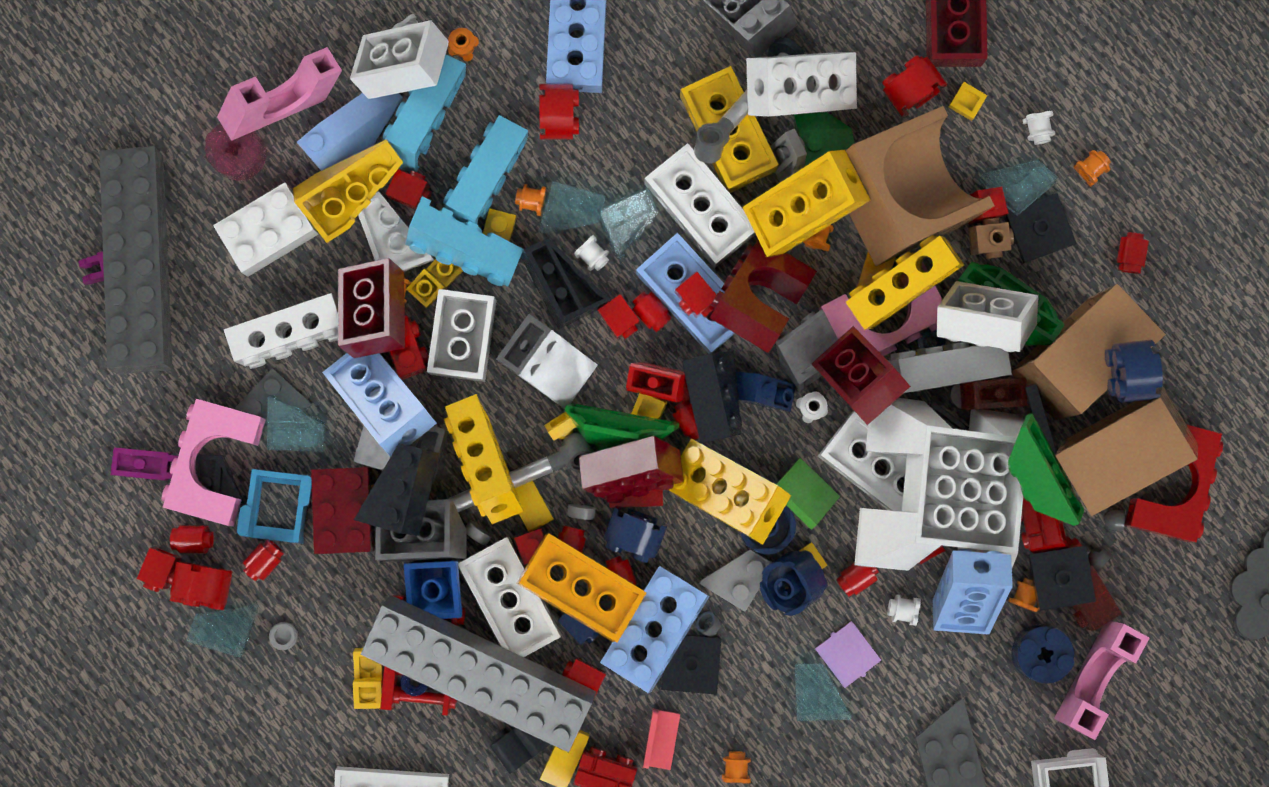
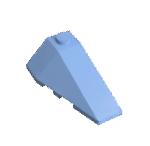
M361 93L317 124L297 143L322 171L374 146L403 97L397 93L368 99Z

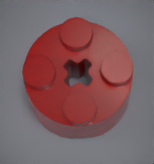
M918 55L913 57L904 65L906 70L899 74L893 73L882 82L885 86L883 92L902 118L909 115L906 111L907 109L909 110L913 106L918 109L940 92L939 85L941 87L947 86V82L928 57L923 58Z
M539 84V90H545V95H539L540 129H545V133H540V140H573V135H579V118L573 117V107H579V90L573 89V84Z
M176 562L170 591V601L194 607H200L201 605L211 609L225 610L233 571L192 563Z

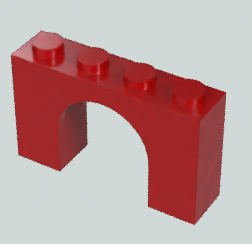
M1187 425L1198 443V459L1188 464L1192 483L1187 496L1181 502L1172 506H1165L1138 498L1130 499L1124 526L1189 543H1197V539L1201 538L1204 531L1203 514L1204 511L1208 510L1211 497L1208 495L1210 484L1215 482L1217 476V469L1214 468L1216 458L1220 457L1223 450L1222 434Z

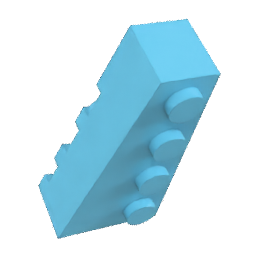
M445 54L437 85L409 91L410 96L406 103L403 101L400 103L396 112V121L393 125L389 124L383 134V139L389 141L403 160L399 168L409 173L411 170L418 171V157L420 153L426 155L433 136L431 131L432 129H439L446 112L443 110V107H450L457 93L456 91H458L466 75L465 63Z
M500 115L495 123L490 122L483 135L485 140L482 145L477 144L474 147L470 159H472L468 168L464 166L457 177L459 183L454 190L450 189L444 198L443 204H445V208L454 212L452 216L460 222L471 221L477 224L480 217L485 220L493 201L491 195L499 194L506 179V176L503 174L511 172L527 142V129Z
M422 196L409 225L405 245L410 246L409 248L418 254L427 253L434 256L442 264L451 265L452 263L461 267L462 271L469 275L475 276L478 274L487 278L494 285H505L508 287L523 248L494 233L483 234L481 228L471 221L460 222L452 216L454 212L444 207L441 211L429 206L431 200Z

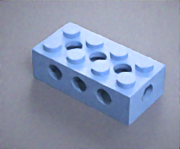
M550 0L546 84H573V89H578L579 92L602 93L607 0ZM581 3L585 8L575 11L572 9V6ZM575 30H580L584 33L580 38H573L570 34ZM573 57H579L583 60L579 65H571L569 63V60Z
M676 233L636 269V275L661 300L705 351L711 354L726 342L734 332L715 321H709L702 314L697 318L693 314L687 316L678 305L681 300L675 294V289L696 272L701 275L716 295L719 290L725 293L721 289L724 283L687 242ZM672 268H678L682 271L683 276L679 280H672L667 272Z
M346 353L322 372L390 457L399 443L411 445L437 424L380 353L353 358Z
M970 549L953 550L933 598V630L990 634L1013 587L1011 555L1002 554L998 551L981 553L973 552Z
M661 566L658 567L644 591L647 593L618 643L612 642L600 662L647 693L652 692L709 598L707 594ZM669 597H673L677 602L676 610L672 613H667L663 608L664 601ZM654 621H658L662 626V632L658 637H652L649 633V625ZM639 645L644 646L647 650V657L642 662L638 661L634 656V650Z

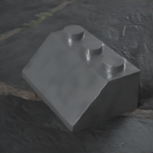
M451 499L430 500L427 502L419 536L401 534L376 527L375 560L405 562L466 559V528Z

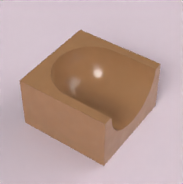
M944 106L857 142L846 150L870 198L869 202L852 211L849 215L875 266L919 247V244L931 235L939 237L950 233L995 206L990 196L975 198L965 193L954 182L947 171L941 155L939 139L941 126L948 117Z
M1115 284L1083 302L1063 321L1064 327L1051 345H1038L1011 372L1024 388L1037 384L1043 408L1055 420L1080 415L1108 389V379H1111L1112 375L1111 367H1107L1105 362L1106 349H1111L1113 344L1142 340H1153L1156 344L1166 334L1118 284Z
M1163 386L1156 389V393L1161 394L1158 399L1134 401L1065 439L1059 447L1055 456L1091 516L1198 459V443Z

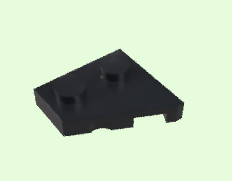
M197 454L195 470L199 481L213 492L241 499L238 511L240 512V508L245 503L224 455Z

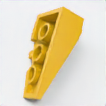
M386 139L314 174L294 187V202L325 242L328 243L350 229L355 222V218L364 208L368 207L373 196L380 188L385 186L402 165L403 160Z

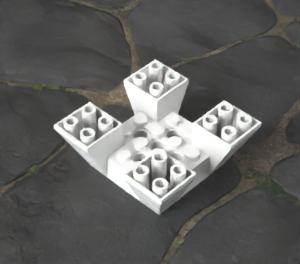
M897 398L868 425L866 451L907 456L902 512L860 508L854 565L908 571L942 545L958 547V550L970 549L973 552L981 553L998 551L1002 554L1011 555L1013 567L1018 555L1023 494L1018 479L1013 477L1009 471L1008 460L1024 422L1023 415L971 408L969 431L952 429L925 401Z

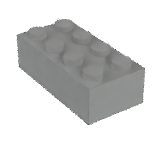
M969 342L943 345V348L942 346L917 349V355L915 350L890 354L891 360H888L911 386L904 393L1012 374L1007 351L990 346L980 347Z

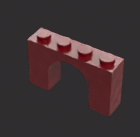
M758 240L754 246L750 244L747 246L741 256V259L745 261L738 260L731 272L735 277L729 275L721 288L725 293L720 290L711 303V306L715 307L710 319L769 353L789 318L761 302L753 294L749 285L767 287L797 305L817 271L788 253L767 257Z

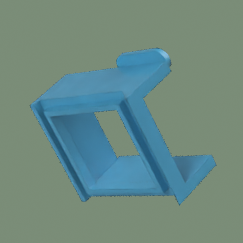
M252 469L247 505H243L240 508L237 533L244 537L303 544L307 507L310 502L312 488L311 477L308 475ZM263 482L300 486L294 530L257 526Z

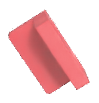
M659 709L652 710L643 768L649 769L650 766L671 770L680 713Z

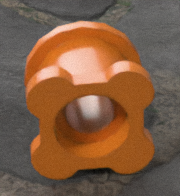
M457 28L448 37V53L451 56H460L464 61H471L473 59L472 53L474 48L478 46L479 40L467 28ZM459 41H466L464 45H458Z
M1091 150L1089 156L1083 162L1078 161L1073 167L1089 186H1093L1101 174L1110 171L1109 164L1111 162L1104 152Z
M524 184L523 189L518 188L515 204L519 205V211L528 209L536 211L537 216H541L547 192L546 187L542 186L541 190L529 188L528 184Z
M830 225L803 241L805 246L812 249L829 251L831 246L826 242L829 233L833 232L834 227Z
M1024 578L1023 582L1017 581L1018 588L1014 598L1009 597L1008 602L1032 612H1037L1038 608L1034 607L1036 596L1033 580Z
M730 751L729 756L723 757V761L726 762L725 774H722L723 782L751 783V778L748 775V763L751 762V758L745 757V752Z

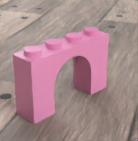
M328 47L304 56L295 74L282 85L267 93L256 77L232 86L217 118L232 141L326 100L342 70Z
M922 262V269L925 272H928L924 263ZM905 273L899 278V285L904 289L909 283V278ZM936 286L932 287L907 305L908 311L903 325L897 331L886 334L864 330L846 304L848 300L846 294L821 306L819 311H824L838 339L854 326L885 356L897 350L895 344L905 340L906 344H909L922 337L920 331L928 327L931 332L936 330L937 310L943 299Z
M196 399L195 404H191L187 412L186 419L189 420L187 430L182 431L179 438L178 447H181L179 456L173 459L170 467V474H173L170 485H166L162 493L163 508L234 527L242 500L213 492L203 486L195 470L196 457L206 443L216 438H231L258 446L266 419Z
M1106 620L1054 719L1096 740L1109 715L1100 710L1101 698L1108 682L1124 662L1137 663L1149 637L1123 623Z

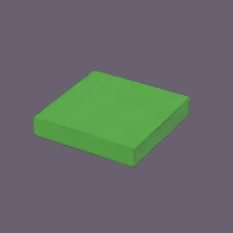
M801 458L793 464L776 484L791 495L786 506L811 530L840 497Z

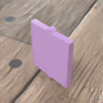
M852 621L836 633L831 632V637L815 648L844 688L860 676L865 677V672L881 661Z

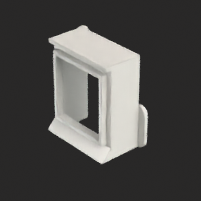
M1093 748L1069 751L1067 757L1031 761L1034 787H1050L1048 770L1092 766L1094 787H1109L1106 757L1098 754Z

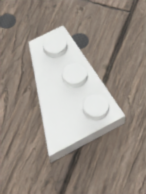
M377 192L371 199L368 207L364 208L358 215L374 260L390 258L404 272L434 261L431 255L427 253L418 254L409 248L410 246L405 245L409 228L381 193Z

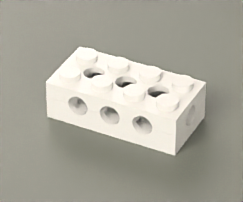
M856 52L746 58L748 115L769 117L857 109Z
M688 143L645 177L646 187L714 268L756 235L742 207L707 165L696 158L694 150ZM680 180H687L691 187L687 190H681L676 186V183ZM704 201L708 204L709 208L701 212L695 209L694 203ZM715 222H722L726 226V231L717 233L712 229L711 225Z
M330 293L224 329L234 362L253 369L265 365V359L276 357V360L291 356V351L302 348L303 351L319 346L318 341L328 339L329 342L337 341L338 298ZM319 318L318 326L312 329L313 321ZM292 328L291 335L286 338V331ZM265 337L264 344L259 347L260 340Z
M853 411L829 440L818 457L886 510L902 512L903 493L898 490L897 481L901 477L905 478L907 456L866 451L868 425ZM855 443H859L864 447L865 452L862 458H856L852 453V447ZM878 460L883 461L887 467L886 473L883 476L878 475L874 469V465Z
M506 537L458 563L465 580L501 647L525 657L562 636L544 600L516 584L526 567L510 537ZM493 567H499L504 572V578L500 583H496L490 578V571ZM506 592H512L516 595L517 604L515 607H507L504 604L503 596ZM519 617H525L530 621L531 628L529 631L521 632L517 629L516 621Z

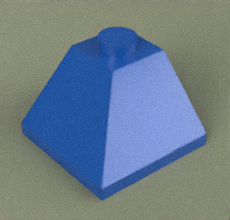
M458 560L412 561L404 564L407 603L441 619L462 617Z

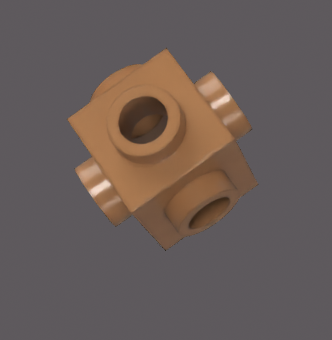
M999 218L982 220V225L968 228L971 255L986 254V259L1003 257L1002 252L1010 251L1011 245L1014 243V235L1012 229L1009 228V223H999Z

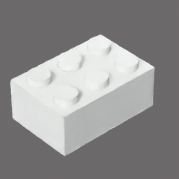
M432 20L363 35L350 79L368 99L436 86L449 41Z
M286 183L281 184L213 225L241 273L247 277L318 235L317 230L295 204L293 191Z
M956 281L938 306L937 337L947 338L953 342L974 343L980 347L1001 348L1007 352H1020L1037 325L1038 295Z
M443 289L438 290L427 373L436 376L485 382L497 301L494 296Z

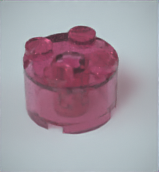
M219 124L206 136V157L211 166L224 177L236 181H245L255 177L261 171L266 160L267 149L263 139L256 131L231 141L222 124ZM238 146V155L234 156L232 153H234V148Z

